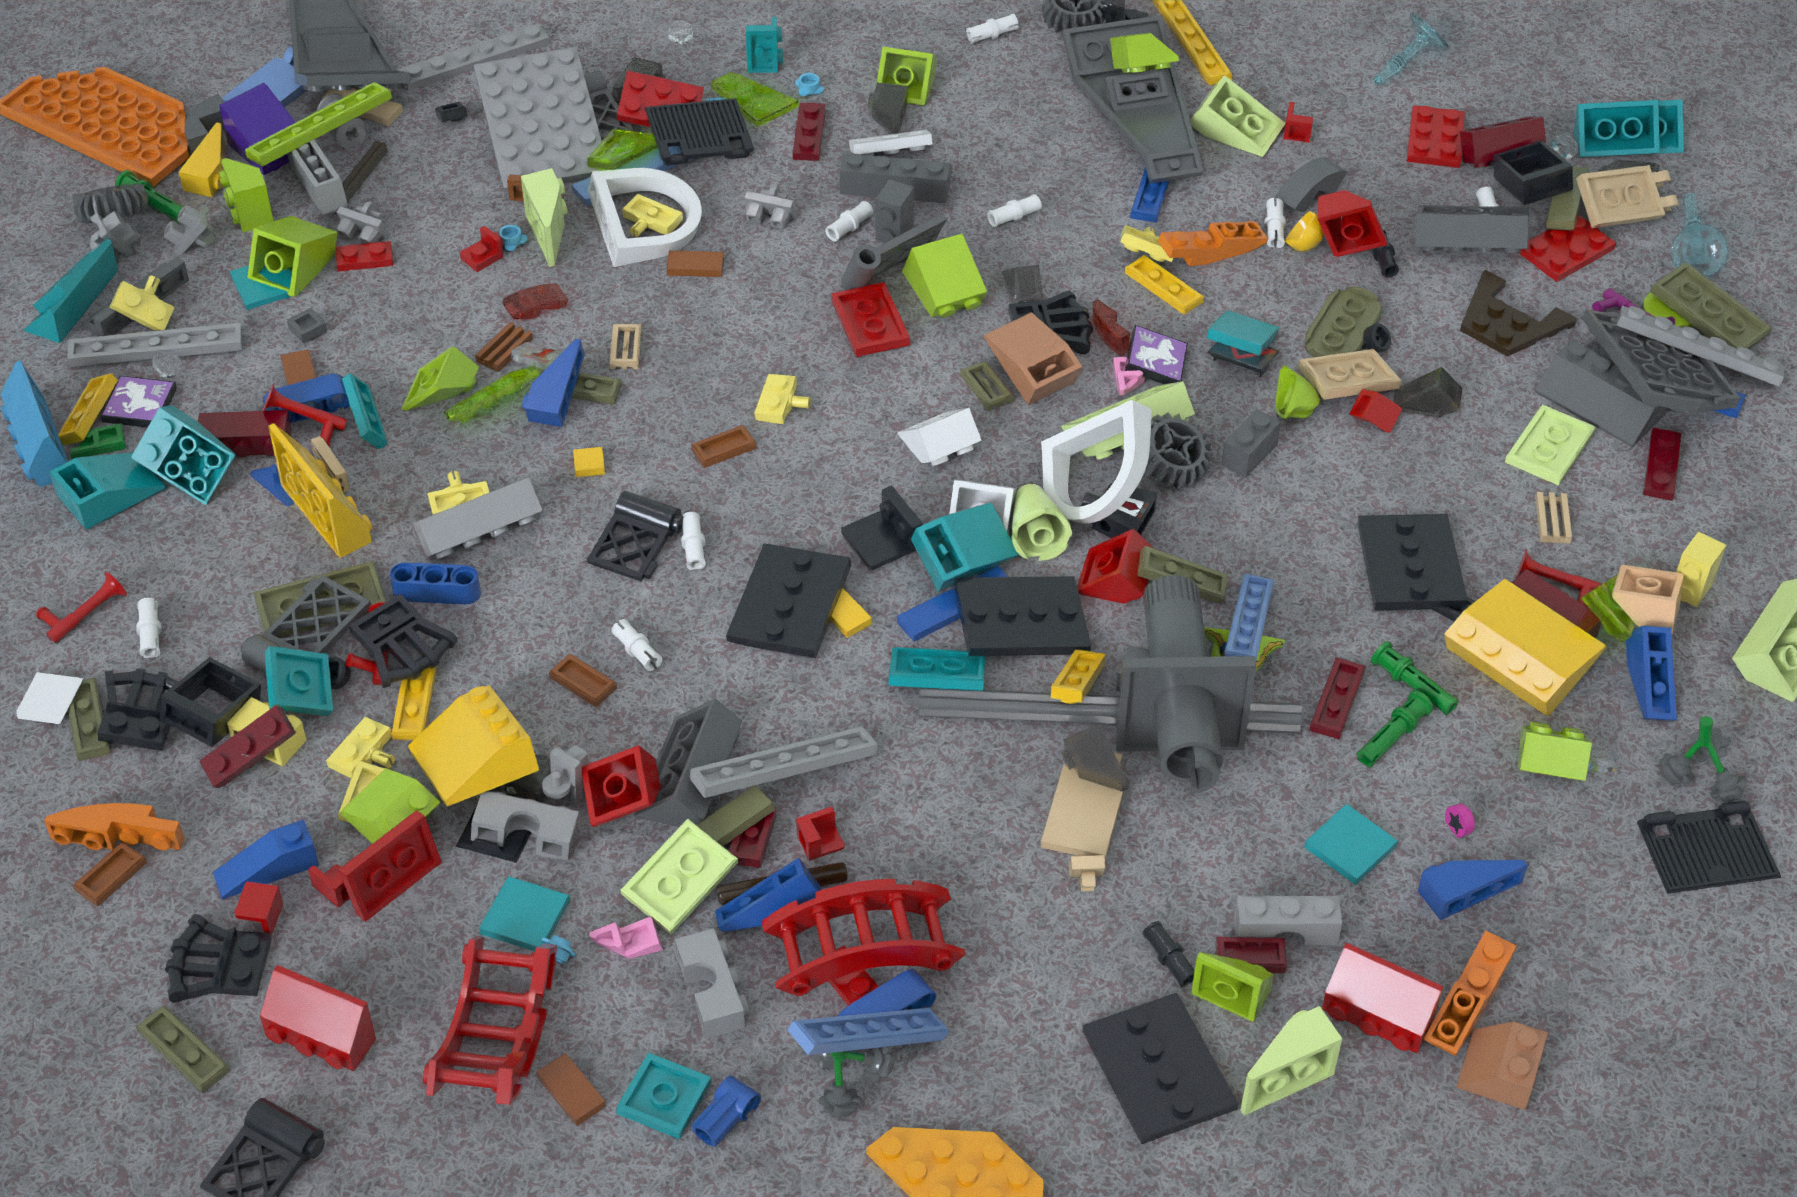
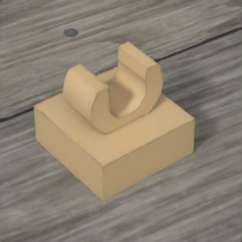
M1104 855L1071 856L1068 865L1069 877H1080L1081 892L1094 891V887H1096L1095 877L1103 876L1105 870Z

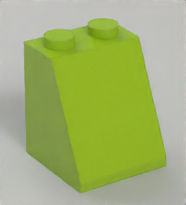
M288 216L255 227L253 229L247 278L288 291L287 295L292 297L297 296L334 257L338 232L294 216ZM264 266L272 273H279L290 269L292 273L290 288L269 281L258 272Z
M963 233L911 248L902 273L931 317L940 315L941 318H946L953 315L958 309L966 308V310H972L982 304L981 302L987 290Z

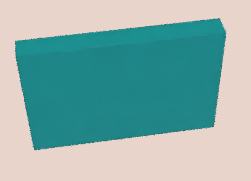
M894 647L892 648L888 686L983 691L985 656H968L967 651Z

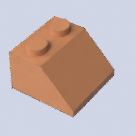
M1514 1021L1474 1029L1456 1088L1525 1110L1548 1032Z

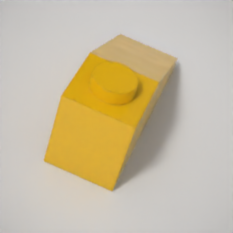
M216 122L180 169L179 176L183 191L212 198L218 189L221 190L223 188L219 176V171H223L221 159H225V139L221 123Z

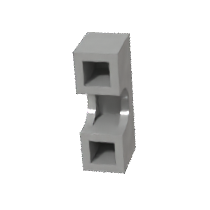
M486 791L481 793L472 819L471 840L474 841L477 838L503 847L507 836L511 832L521 829L528 830L537 837L535 855L568 860L577 831L579 811L571 810L564 806L539 803L533 799L507 796L501 792Z
M1237 896L1234 912L1235 937L1273 938L1283 932H1296L1303 935L1304 945H1338L1342 927L1339 896Z
M714 928L675 939L676 957L685 983L705 980L713 984L708 990L694 994L695 1011L705 1039L745 1028L744 1015L749 1014V1008L745 995H738L736 987L739 986V981L734 966L728 968L726 960L729 959V953L725 940H718Z

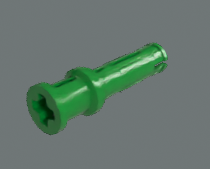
M125 170L118 175L115 186L134 183L143 185L148 195V205L180 224L177 221L178 214L184 206L153 189L149 181L138 179L130 170Z
M1385 641L1376 649L1371 658V663L1374 666L1380 665L1389 672L1391 679L1398 682L1403 681L1413 690L1424 693L1431 700L1432 704L1446 716L1457 707L1459 699L1452 696L1435 681L1414 667L1413 659L1409 656L1404 657L1393 649L1391 642Z
M1412 691L1408 695L1407 701L1401 707H1396L1392 711L1389 722L1356 753L1358 761L1369 768L1373 767L1378 759L1402 735L1414 731L1417 727V722L1423 716H1427L1433 711L1431 700L1420 691Z

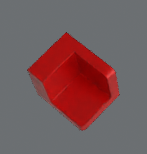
M1289 102L1283 139L1309 143L1313 117L1294 115L1295 102Z
M1362 389L1349 415L1358 420L1370 422L1382 431L1390 433L1403 408L1378 392Z
M833 807L796 818L797 838L809 861L845 848V844L836 828Z
M336 864L325 873L316 866H311L308 872L311 884L316 890L338 908L350 899L338 871L341 866Z
M246 881L234 911L235 917L242 920L261 922L263 932L270 933L272 936L283 907L279 886Z

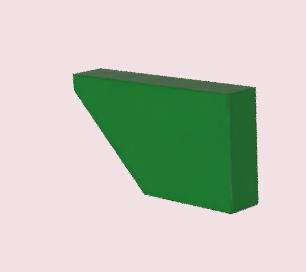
M121 423L91 429L87 433L85 440L77 448H72L69 451L71 460L78 457H88L126 449Z

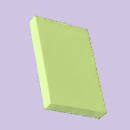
M1542 404L1507 454L1505 463L1559 485L1593 435L1596 427Z
M687 819L620 891L626 899L648 917L651 916L654 922L672 935L738 864V859Z

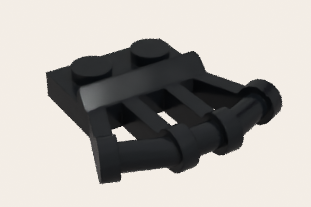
M1065 291L1046 300L1009 304L1008 313L1011 322L1032 312L1076 353L1087 354L1090 351L1091 342L1089 339L1094 329L1092 322L1088 320L1089 312L1086 307L1081 306L1076 301V296L1071 291ZM1070 334H1078L1079 336H1070Z
M401 594L349 625L350 633L368 651L369 656L374 658L383 688L390 687L393 682L409 678L415 680L428 667L433 669L440 664L439 660L448 648H453L458 641L456 635L451 631L425 620ZM420 631L439 641L431 649L416 632ZM406 639L422 657L414 661L398 643ZM388 650L403 667L387 671L382 653Z
M137 668L136 671L113 673V670L105 671L108 702L106 703V710L97 732L98 741L162 751L171 725L160 720L159 707L161 695L178 681L169 677L168 673H146V669ZM132 684L126 704L118 703L115 686ZM144 685L155 687L148 707L137 706Z
M193 914L188 920L189 926L178 939L173 941L171 946L173 955L166 963L165 971L169 975L170 988L168 989L170 1002L175 1003L212 993L257 996L272 940L271 934L237 931L236 927L225 930L209 923L201 915ZM201 932L223 942V945L193 943V941ZM187 956L219 958L217 965L185 962ZM183 976L213 979L187 986L184 984Z

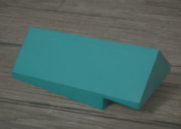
M1683 99L1577 104L1573 133L1579 157L1684 153Z
M109 238L82 257L33 304L40 314L24 329L25 332L58 343L63 341L118 272L113 244Z

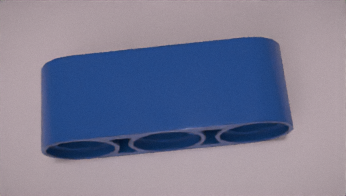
M329 374L276 388L281 395L291 400L329 413L337 411L338 408L344 407L346 409L350 407L342 381L343 376L340 374ZM268 391V392L264 395V397H263V403H264V404H265V401H266V398H267V396H268L269 391ZM270 407V408H266V411H270V410H287V409H283V408H279V407ZM287 410L290 424L309 419Z
M404 562L396 564L390 570V581L394 597L401 594L408 602L466 605L476 602L481 596L478 572L472 566Z
M908 969L844 1008L838 1016L921 1009L925 1006L929 1008L935 1002L937 995L915 969Z

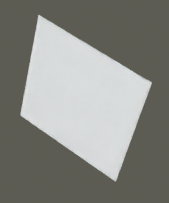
M37 672L17 709L18 719L60 724L83 678Z

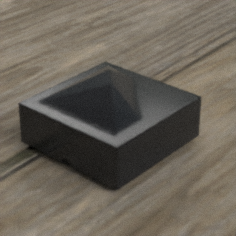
M459 101L435 108L436 116L441 122H456L463 117H467L466 107Z

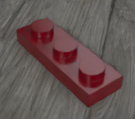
M814 102L799 103L793 160L819 161L826 111L825 104Z
M1652 427L1643 488L1644 496L1673 500L1682 433Z
M275 705L199 762L213 787L221 788L295 735L296 731L282 707Z

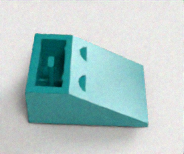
M173 405L159 407L131 458L204 505H207L236 454L198 421Z
M133 452L78 457L49 471L57 497L86 530L165 489V485L151 470L131 458Z
M992 503L935 519L917 527L911 538L938 592L953 586L955 578L973 577L1019 555Z

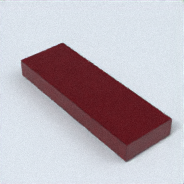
M1338 657L1335 658L1312 718L1309 731L1340 740L1364 676L1365 665Z

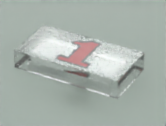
M528 341L512 349L511 359L546 369L563 351Z

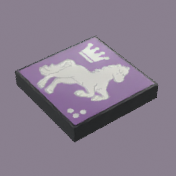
M1135 325L1131 333L1125 371L1140 370L1143 372V377L1162 384L1181 382L1188 343Z
M119 376L101 414L102 422L148 428L159 407L170 405L177 389L176 383L173 381Z

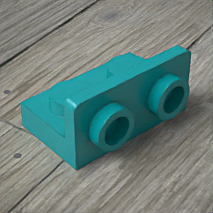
M772 17V25H746L747 73H778V63H783V48H778V42H782V26H777V17Z

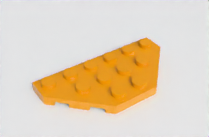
M892 1127L866 1148V1154L909 1197H1043V1179L994 1132Z

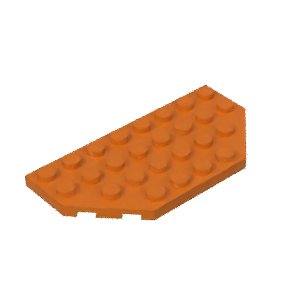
M107 67L94 68V73L79 74V70L57 73L56 78L42 79L41 75L32 76L0 99V115L121 172L130 170L135 174V177L140 180L149 181L153 187L189 158V147L185 135L186 115L183 102Z

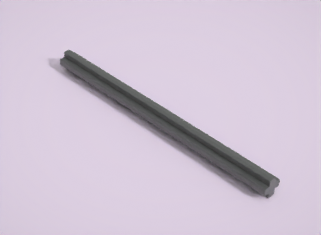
M920 687L919 716L1117 724L1120 696L1086 695L1082 703L1067 704L1060 699L1051 698V693ZM1251 702L1247 730L1301 732L1302 704Z

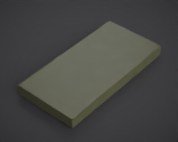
M1687 262L1656 282L1650 290L1653 295L1707 337L1720 338L1727 345L1734 348L1744 347L1750 350L1768 336L1773 329Z
M374 561L313 576L319 579L324 575L370 600L371 605L387 602ZM313 577L253 592L264 632L303 594L302 588ZM324 587L316 595V599L334 597V592ZM353 602L339 604L340 612L353 611L358 606ZM336 605L318 608V616L336 613ZM314 609L301 610L296 615V619L314 617ZM368 610L362 616L368 614ZM338 622L325 623V624H319V625H320V628H321V627H324V626L336 624V623H338ZM316 626L297 628L298 633L316 629ZM293 629L281 630L276 637L294 635Z

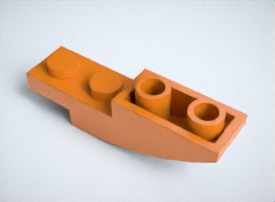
M1253 221L1214 222L1210 224L1208 231L1161 232L1158 242L1169 258H1184L1188 266L1206 265L1241 255L1264 245L1268 241V237L1257 222Z
M131 803L95 804L63 810L46 816L44 820L49 836L55 842L62 845L70 843L82 844L92 850H100L101 848L113 850L118 839L128 845L142 843L152 845L159 850H168L169 848L181 850L185 841L180 822L157 818L153 806Z
M1485 930L1458 981H1455L1425 1035L1424 1041L1454 1056L1458 1054L1500 985V980L1516 952L1517 945Z

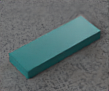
M348 373L342 378L360 437L378 449L384 448L388 441L370 387L353 374Z

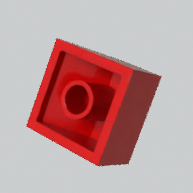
M1346 190L1318 197L1317 219L1334 256L1340 257L1388 244L1371 201Z
M1131 529L1089 548L1077 585L1078 594L1122 604L1141 598L1143 592H1145L1148 579L1137 576L1140 551L1144 546L1153 547L1137 531Z
M639 745L582 766V779L590 825L592 827L652 806L661 788L656 758Z

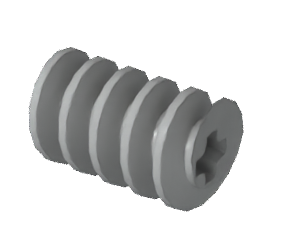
M337 93L326 96L321 100L317 111L344 97ZM359 116L329 131L338 144L345 149L361 144L366 138L364 122Z

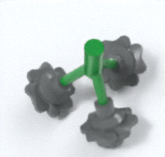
M1708 716L1700 719L1699 732L1692 733L1691 740L1693 742L1690 743L1687 752H1682L1679 757L1665 753L1663 758L1659 760L1662 766V776L1667 778L1668 782L1672 784H1680L1682 782L1688 785L1695 778L1689 766L1693 761L1692 757L1694 754L1698 762L1707 760L1709 764H1714L1717 769L1715 774L1718 781L1710 788L1712 791L1710 795L1712 798H1720L1726 803L1742 797L1743 789L1747 786L1746 776L1730 775L1728 769L1723 767L1719 758L1727 755L1725 747L1729 745V740L1722 735L1720 728L1716 727L1713 729V719Z
M891 1046L870 1048L860 1053L843 1051L811 1055V1060L819 1061L818 1067L821 1070L832 1068L835 1071V1081L832 1083V1090H825L824 1096L819 1098V1103L824 1106V1112L830 1113L836 1118L848 1117L857 1110L858 1105L862 1104V1098L857 1095V1090L847 1089L846 1082L842 1076V1062L847 1063L850 1059L857 1060L865 1068L864 1076L871 1078L875 1083H879L881 1078H886L893 1070L895 1058L891 1053Z

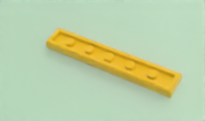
M1151 0L1208 86L1217 84L1224 75L1232 80V73L1182 0Z

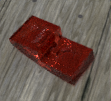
M550 283L515 292L503 298L502 304L513 320L534 319L539 317L541 310L566 307L568 298L557 283Z
M1096 299L1093 301L1092 311L1094 328L1105 344L1121 357L1128 352L1130 332L1117 324V312Z

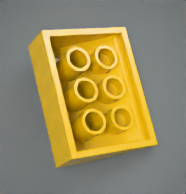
M274 423L269 425L282 488L335 553L342 558L372 542L370 531L373 530L369 518L365 514L361 515L358 512L351 496L346 497L338 480L335 477L330 478L324 463L320 459L316 460L306 448Z
M1503 579L1464 610L1444 633L1447 649L1547 717L1556 709L1606 649L1605 644L1506 579Z
M490 685L475 687L469 693L459 696L408 745L411 755L447 807L539 771L529 735Z

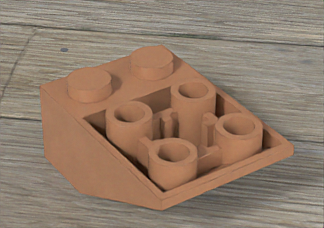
M1032 312L983 336L1027 405L1075 383L1083 367L1069 345Z

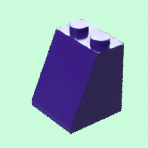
M264 82L219 105L228 145L252 166L260 168L262 175L276 171L281 166L289 163L287 154L264 166H260L246 156V148L296 123Z

